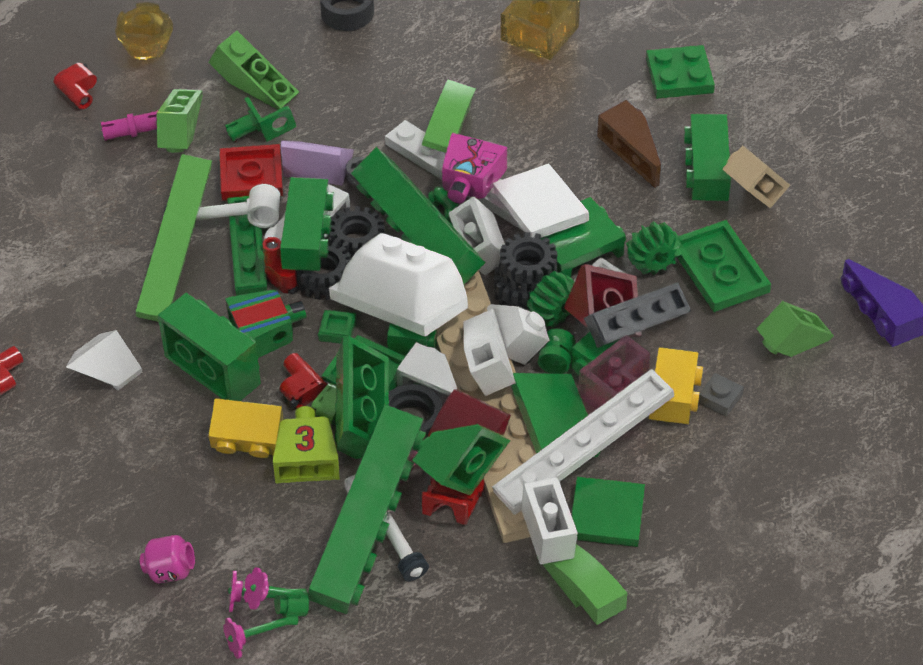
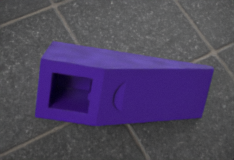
M850 259L845 260L841 284L844 290L850 293L857 301L861 312L871 319L881 337H885L888 343L894 347L923 335V304L911 290Z

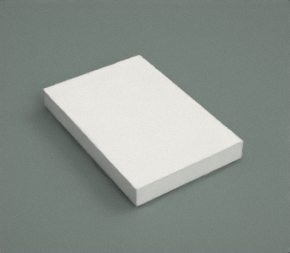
M550 164L493 183L495 194L523 230L530 232V237L534 238L535 233L541 234L542 238L589 221L587 209Z

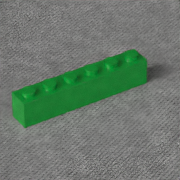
M375 147L351 172L359 182L356 188L368 199L370 197L374 199L371 205L383 216L387 213L386 222L398 233L402 230L404 234L401 236V239L452 259L464 285L486 263L398 165L379 148Z
M384 405L309 587L308 596L310 601L346 615L351 604L358 606L365 588L364 585L360 584L364 572L371 574L377 558V554L372 553L376 541L383 543L390 525V523L385 522L389 510L392 512L396 511L402 493L397 491L401 480L408 481L414 466V462L409 461L413 450L418 452V447L426 436V432L421 431L423 418L389 405Z

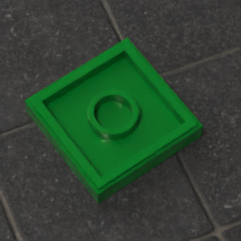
M577 477L572 509V519L578 533L577 540L638 547L645 484Z

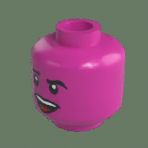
M179 535L151 539L146 544L145 552L140 555V566L143 573H148L150 579L155 583L183 580L188 576L190 569H193L195 566L194 550L191 543L185 542Z

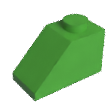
M784 301L756 328L764 338L762 341L763 345L773 354L779 352L790 357L830 341L834 336L815 313Z

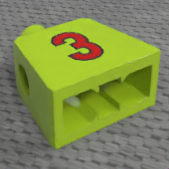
M309 406L297 408L295 419H284L280 422L273 456L275 483L340 480L338 453L329 419L326 417H315V410Z

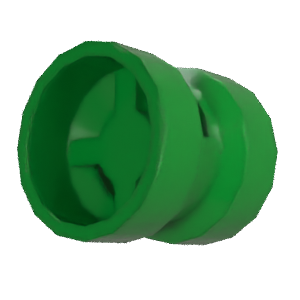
M551 329L547 331L549 341L539 353L538 365L550 374H563L569 370L571 364L570 355L572 354V347L576 344V339L566 330Z

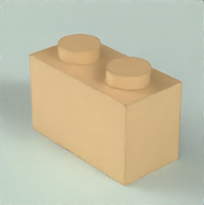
M743 145L729 157L727 164L723 168L727 174L769 208L776 203L790 186L789 183Z

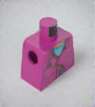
M452 133L442 167L443 188L448 190V198L455 203H463L467 196L478 199L485 198L493 188V183L497 182L507 170V147Z

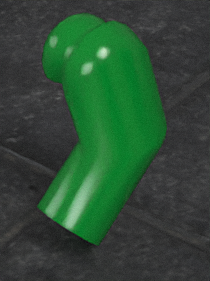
M435 187L433 191L428 193V199L435 207L443 206L444 217L453 226L449 212L457 208L459 203H455L448 198V190H445L443 187Z

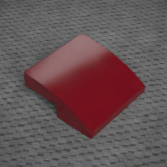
M454 389L438 413L427 437H430L432 432L476 424L504 436L511 415L458 389Z

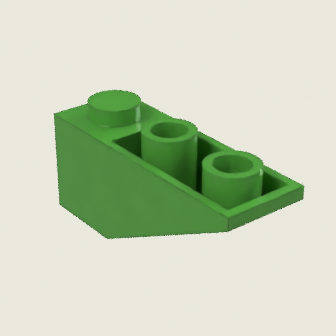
M235 31L216 48L208 62L228 83L277 110L283 108L299 93L238 31Z

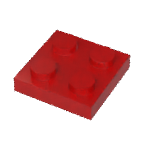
M280 144L220 148L222 200L249 196L250 190L260 184L274 186L280 192V196H283Z

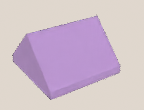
M281 141L283 175L288 178L328 179V184L342 186L347 174L346 164L352 159L353 149L299 141Z

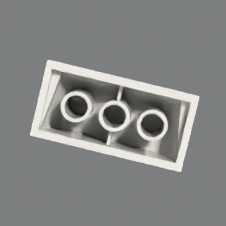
M383 233L369 240L354 254L346 265L340 282L329 288L331 300L422 336H427L468 308L464 284L452 259L427 250L422 246H416L400 238Z

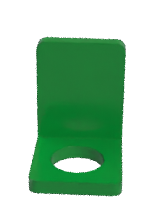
M249 97L244 98L248 107V114L224 125L232 142L255 130L261 132L266 142L296 128V123L289 106H285L261 118ZM280 117L287 118L283 126L279 128L272 127L276 119Z

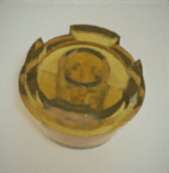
M149 2L136 3L135 9L127 13L120 12L117 17L115 33L130 56L139 60H151L161 56L166 51L173 31V22L168 13L166 14L160 10L158 4Z

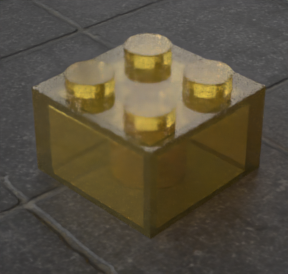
M513 0L501 13V40L551 60L579 28L580 1Z

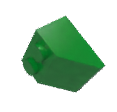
M478 424L432 432L430 437L421 442L418 447V453L412 461L441 485L471 495L511 440Z

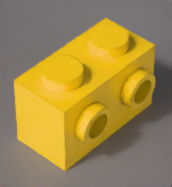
M659 347L655 372L674 390V397L651 413L649 419L689 425L690 412H697L700 392H694V385L701 386L703 366H697L698 352Z
M215 399L208 436L211 448H215L216 451L224 454H233L236 451L249 452L250 455L258 458H267L269 455H274L280 422L283 420L282 406Z

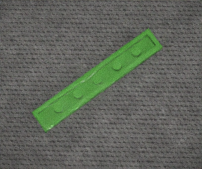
M185 154L181 155L137 305L136 317L159 322L158 314L174 301L212 167V160Z

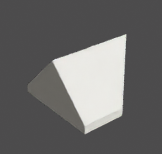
M117 330L101 333L74 352L66 366L69 369L109 383L117 391L142 373L141 366Z

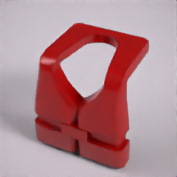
M430 477L431 486L428 485L427 492H422V514L432 516L437 509L447 505L452 508L456 522L467 525L479 502V497L482 496L484 491V478L473 493L467 495L443 486Z

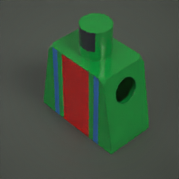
M274 289L225 298L228 320L242 333L246 332L254 338L257 343L258 358L293 341L292 323L307 319L301 300L284 305L278 291Z

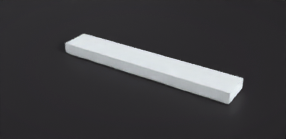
M649 370L492 486L493 492L516 515L521 511L524 483L557 477L560 482L673 398L674 390L655 371Z

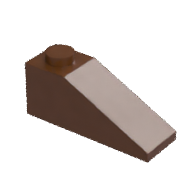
M625 100L599 114L597 137L654 188L659 186L661 162L646 117L642 111Z

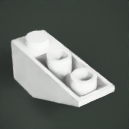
M491 309L463 321L464 351L471 375L484 395H489L515 384L495 311Z

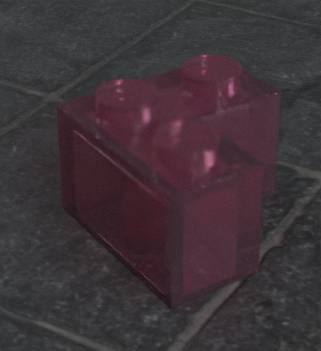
M625 335L580 370V397L595 409H598L649 371L650 353L629 336Z

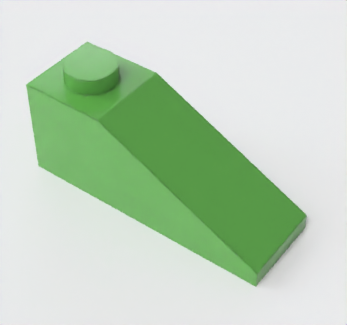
M172 90L157 112V148H166V151L172 153L183 152L184 149H188L193 141L203 90Z

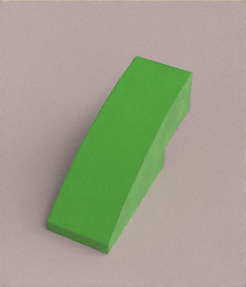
M447 80L423 138V146L444 153L447 152L451 134H460L476 88Z
M577 544L574 558L542 564L575 607L581 605L596 625L626 609L627 592L601 563Z

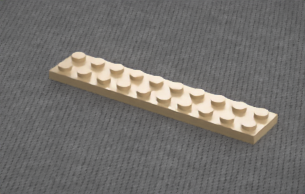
M478 270L464 285L468 308L437 328L436 347L439 352L445 354L458 390L511 415L504 434L511 441L483 478L485 491L502 541L507 543L529 538L530 534L522 510L514 515L496 496L492 486L533 457L536 452L511 386L485 396L470 373L464 351L463 321L486 312L487 307L491 304ZM509 359L512 372L516 373L512 360Z

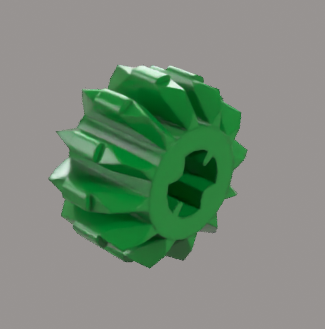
M653 221L649 227L641 225V230L631 233L632 240L626 243L630 262L642 274L651 272L655 275L661 269L666 271V267L669 264H675V257L682 253L680 250V238L665 222L658 225Z
M556 271L551 272L549 276H543L542 281L536 284V288L530 293L531 298L527 302L529 312L538 313L544 319L545 325L552 328L556 327L559 323L565 322L566 317L572 315L564 306L575 281L568 275L565 276L561 272L558 273Z

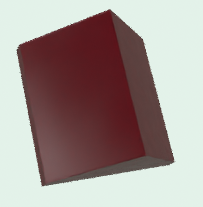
M584 264L579 270L564 308L584 326L588 327L584 320L585 317L638 297L637 278L634 275ZM641 332L631 335V337L636 338L642 336Z

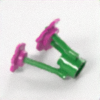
M257 567L253 569L252 573L247 575L245 588H243V581H238L237 571H233L231 587L227 590L230 594L229 612H233L234 602H241L242 596H244L245 602H248L249 608L252 610H256L260 605V601H263L265 598H273L275 612L282 614L284 617L246 630L232 622L230 617L226 618L223 625L224 634L228 640L229 649L234 653L236 659L242 657L241 650L246 645V638L279 627L298 625V617L307 616L309 596L305 588L287 589L269 586L267 574Z

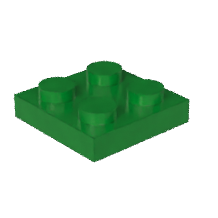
M704 45L646 51V61L656 99L714 93L715 83Z

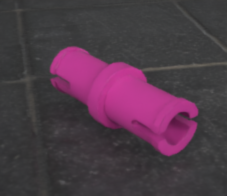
M158 110L136 116L131 113L127 114V118L101 122L104 140L107 141L108 139L127 135L137 137L138 133L156 130Z

